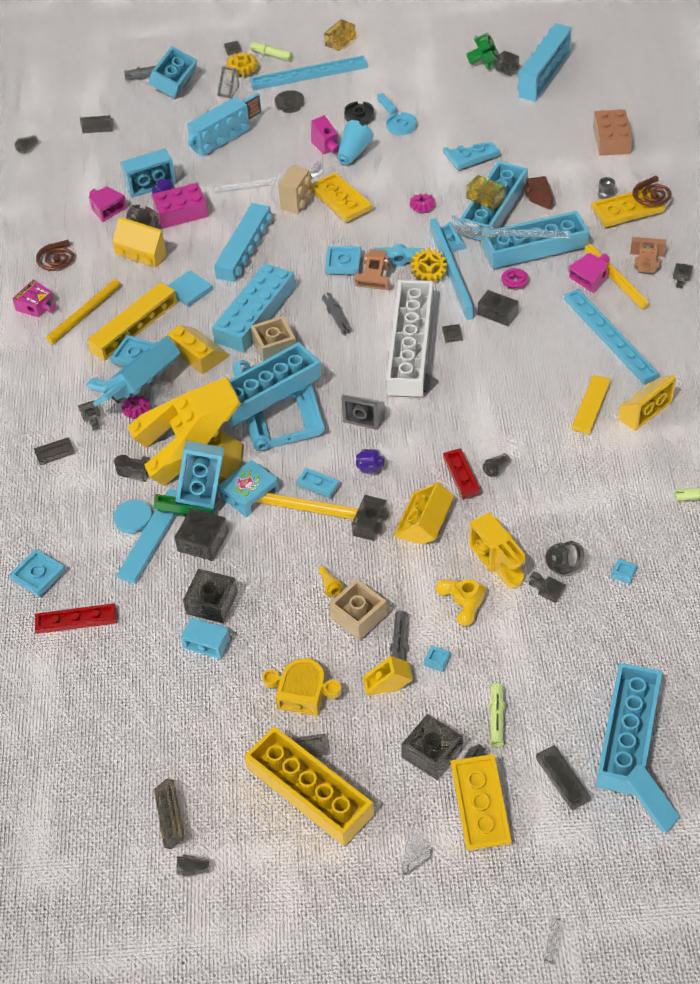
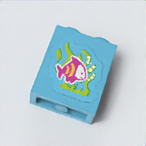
M250 460L218 485L220 498L242 515L248 517L252 513L251 505L271 489L274 492L279 491V480L273 473L270 474L261 464Z

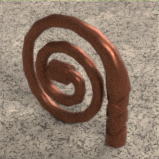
M656 175L639 182L632 190V195L638 203L653 207L667 203L671 199L672 193L667 186L652 184L659 181ZM651 188H653L652 190H650V196L652 198L646 195V191ZM643 189V191H642V196L644 197L645 200H647V201H649V202H645V201L641 200V199L638 197L637 192H638L639 190ZM664 190H666L668 193V196L665 200H663L666 196Z
M69 239L42 247L36 254L38 266L45 270H59L70 265L74 261L75 255L68 248H62L70 246ZM48 252L45 256V262L54 267L45 266L40 262L42 254ZM64 252H67V253H69V254L71 255V258L69 259L68 262H67V260H68V255H67L66 253H64ZM55 253L53 256L54 262H50L49 256ZM61 255L65 257L62 261L59 258Z

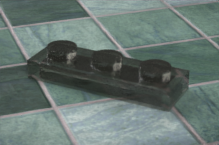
M555 745L536 754V760L571 811L591 801L590 794Z
M166 778L154 788L164 848L173 849L185 839L175 783L173 779Z

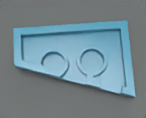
M493 142L473 144L472 147L466 148L463 145L457 146V149L443 148V153L457 170L500 156V150Z

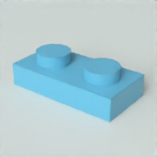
M305 468L297 479V486L331 498L339 487V480Z

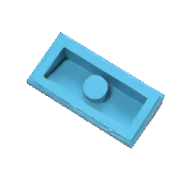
M451 221L441 228L450 252L467 248L457 228Z

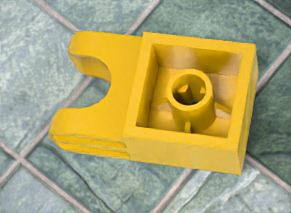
M490 512L470 521L469 547L487 569L491 573L495 571L508 587L515 588L522 585L524 573L520 566L525 563V554L515 543L511 533L506 531L499 519L495 518Z

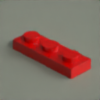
M461 448L444 452L443 459L462 499L479 495L480 487Z

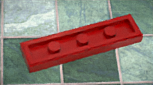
M115 603L35 613L36 634L117 623Z

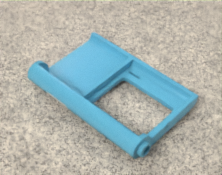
M240 360L234 363V376L250 369L249 362ZM241 365H245L246 368L242 370ZM311 383L282 399L292 397L297 399L305 430L270 439L263 412L260 411L246 419L254 449L262 451L315 437L324 432L325 427Z

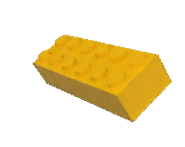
M275 726L244 755L246 768L343 846L374 816L373 802Z

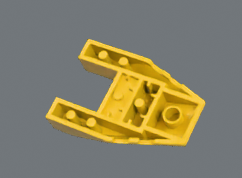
M224 377L189 391L140 415L127 426L132 438L145 447L151 445L171 427L176 435L173 441L144 464L151 479L165 486L180 473L186 441L208 444L212 437L216 438L219 434L218 429L223 422H228L241 404L229 378Z

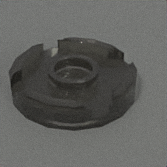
M294 90L283 91L275 97V107L278 110H283L285 113L299 111L305 102L303 94Z

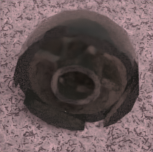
M131 205L126 215V219L154 228L157 227L159 221V214L147 206L144 209L140 208V205Z

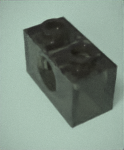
M487 290L478 302V315L509 327L518 315L519 301Z
M364 495L352 522L353 536L375 541L377 535L382 532L384 519L387 520L389 516L387 500Z

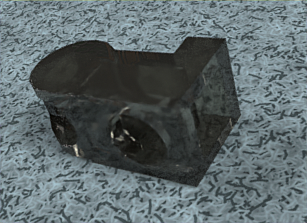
M119 455L114 459L117 474L121 477L146 482L149 476L144 464L150 460V457L143 456L139 460L129 458L127 455Z

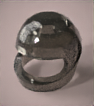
M575 541L556 543L549 547L545 554L547 567L558 575L578 571L584 562V549L580 543ZM574 546L577 551V560L573 566H569L568 554L570 548Z

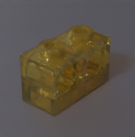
M342 19L324 33L325 46L337 51L341 50L356 37L355 24Z

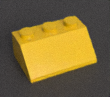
M123 217L118 219L112 241L115 254L157 268L167 256L162 230Z
M178 325L166 333L181 352L178 356L201 374L206 373L229 357L228 352L196 328Z
M676 376L657 378L652 383H648L643 390L635 393L630 400L623 402L619 407V420L634 431L638 430L672 403Z
M219 431L216 438L212 437L208 445L225 448L218 485L239 470L242 461V443L222 431Z
M440 482L414 491L393 535L418 544L434 541L439 535L438 531L445 521L447 511L451 508L454 496Z

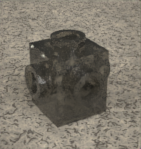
M504 50L496 57V71L509 76L518 71L520 67L518 55Z

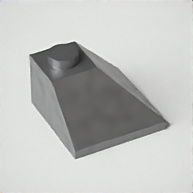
M342 395L344 423L375 430L379 429L385 415L384 402Z

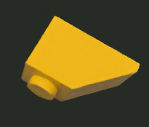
M389 656L363 676L365 692L369 696L398 691L413 680L409 662L393 656Z

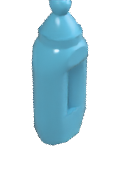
M91 378L87 383V387L91 390L102 393L109 390L104 384L105 380Z

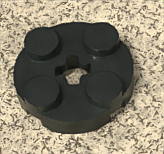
M358 101L351 102L345 106L344 119L347 122L351 120L359 121L360 125L366 124L374 120V107L364 101L363 104H358Z

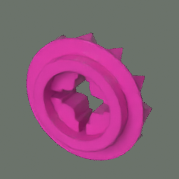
M420 193L410 198V207L416 212H428L435 207V199L432 195Z
M512 268L503 272L501 281L508 289L511 287L515 290L517 287L522 289L523 286L527 285L529 276L522 269Z
M137 395L129 397L128 400H123V405H121L123 414L129 418H138L140 415L148 412L151 407L149 399L143 395L140 397Z

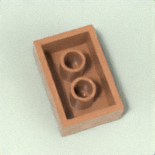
M626 109L594 111L593 128L599 156L631 154L632 135Z

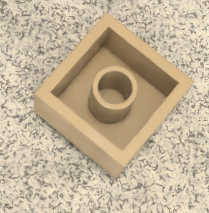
M291 165L278 184L281 210L298 214L305 207L308 199L312 197L313 191L311 189L309 169Z
M284 316L251 326L252 341L262 361L296 344V338Z
M356 579L329 603L330 618L360 640L387 616V601Z

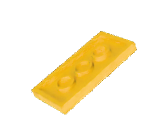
M336 172L311 184L313 193L345 222L373 209L372 203Z
M651 188L646 191V195L650 198H652L650 196V190H652ZM643 189L637 192L638 197L645 202H649L642 196ZM632 192L591 202V209L605 228L665 212V205L656 207L641 205L634 199Z
M495 754L450 761L466 852L511 845L512 841Z

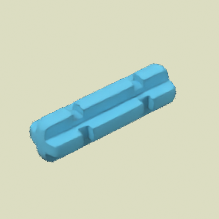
M384 93L377 95V100L390 114L397 112V107Z

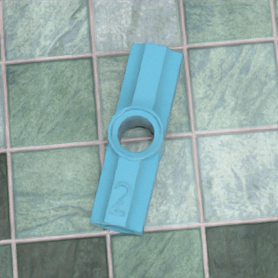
M396 244L392 248L374 247L377 250L387 251V256L390 258L389 262H392L395 266H403L406 262H411L412 256L415 257V252H421V248H406L403 244Z

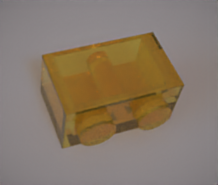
M477 175L467 184L466 198L494 210L505 200V186Z

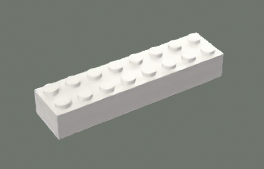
M398 280L386 378L387 395L423 397L433 303V281Z

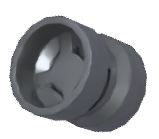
M603 177L599 180L598 197L600 199L614 197L615 180L613 178Z

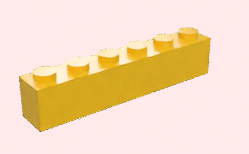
M162 282L157 284L87 339L90 352L104 361L108 359L126 335L137 336L177 304L175 290Z

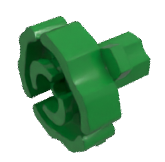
M488 32L479 37L477 35L474 36V41L478 48L466 53L468 61L473 65L484 60L486 69L490 70V66L500 63V56L495 43Z

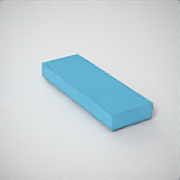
M637 765L624 781L661 832H668L680 816L645 767Z

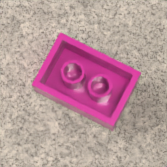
M198 183L151 194L154 210L162 229L209 217L207 203Z

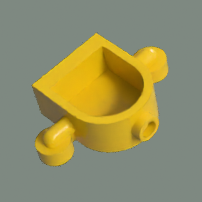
M307 657L292 661L285 667L282 676H279V673L273 669L266 670L262 675L264 686L267 688L278 687L275 701L276 707L279 710L318 716L323 696L335 699L341 695V684L337 680H329L325 683L322 667L312 658Z

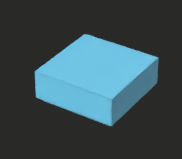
M618 559L611 573V578L630 584L637 570V565Z
M431 645L425 657L424 666L443 672L451 652Z

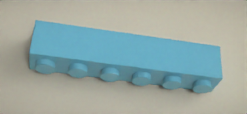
M251 203L214 265L216 279L235 282L237 277L241 275L242 268L247 264L248 258L253 254L256 244L260 242V237L265 233L267 225L272 221L270 206Z

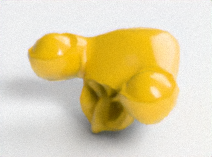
M443 579L436 583L435 590L442 596L452 595L454 601L463 607L456 617L458 624L468 626L474 622L476 611L485 597L486 586L473 579L463 581Z

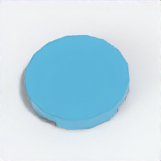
M401 112V114L394 113L386 120L387 130L395 135L410 134L417 126L415 116L407 112Z
M141 500L126 501L115 510L113 515L114 522L117 528L124 533L134 534L139 530L143 531L152 517L151 508Z

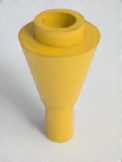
M321 566L318 571L322 576L326 596H338L343 590V583L331 575L325 566Z

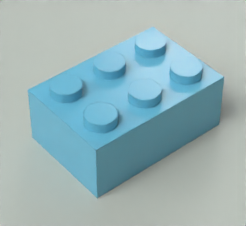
M171 46L152 70L148 84L175 98L193 75L198 60Z
M166 148L121 162L125 185L131 198L151 192L159 179H169L173 182V185L176 184L172 158Z
M186 441L175 502L214 508L224 447Z

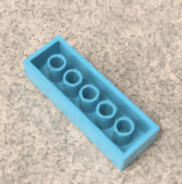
M555 23L549 29L548 34L543 37L542 42L537 45L534 53H531L529 60L525 62L523 68L518 72L519 84L517 90L519 91V98L534 102L538 99L570 54L572 27Z
M497 161L461 216L459 235L482 241V232L500 228L524 190V185H526L528 178V168Z
M573 211L482 232V249L492 269L585 248L588 245L589 230L578 211Z
M264 263L213 325L214 343L245 353L253 342L251 326L271 320L296 288L294 272Z
M298 342L229 379L241 404L228 422L235 426L321 378V362Z
M619 662L595 787L635 796L624 779L637 765H643L646 768L662 671Z

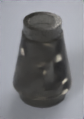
M35 135L18 138L15 142V148L19 153H26L38 143V139Z
M503 453L487 459L483 464L485 474L490 477L497 476L510 463V457Z
M186 854L177 856L176 875L187 877L209 873V859Z

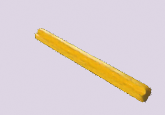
M589 243L585 246L584 251L587 254L592 253L597 257L602 255L592 244ZM608 262V275L641 309L647 308L649 301Z
M113 279L50 332L46 336L47 342L54 344L119 289L121 287L120 281Z
M266 493L256 501L258 503L357 520L360 515L358 508L273 493Z

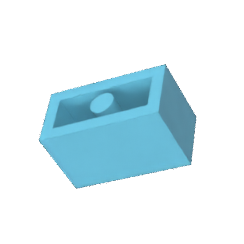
M190 618L181 635L184 649L220 660L231 640L229 629L225 626L211 624L203 619Z

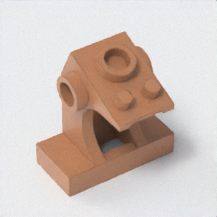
M632 237L630 254L639 255L635 257L634 267H638V272L655 273V269L659 268L660 260L657 256L664 257L666 239ZM643 245H652L653 248H644Z
M370 249L369 253L365 254L364 264L366 266L364 274L355 273L354 281L357 287L390 290L389 277H383V271L387 270L390 260L387 256V251Z

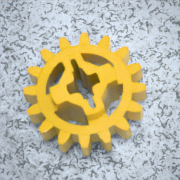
M234 53V56H229V59H226V69H228V73L231 72V75H250V72H255L258 66L256 56H252V53Z
M428 247L427 251L421 248L420 253L416 251L415 257L412 256L410 268H412L411 274H416L415 279L421 278V281L433 280L436 283L437 278L441 280L442 276L446 273V257H442V252L437 254L436 249L430 251V247Z

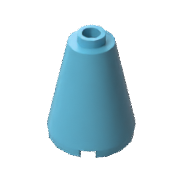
M356 120L348 121L344 127L337 154V159L343 165L351 164L372 142L374 137L372 130L364 124L362 126Z

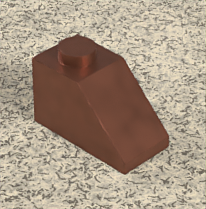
M546 176L527 178V183L524 185V193L528 195L529 201L548 210L552 209L553 195Z

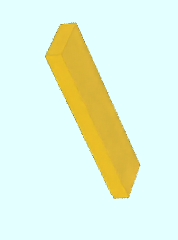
M597 375L592 376L573 422L572 430L586 434L591 433L611 379Z

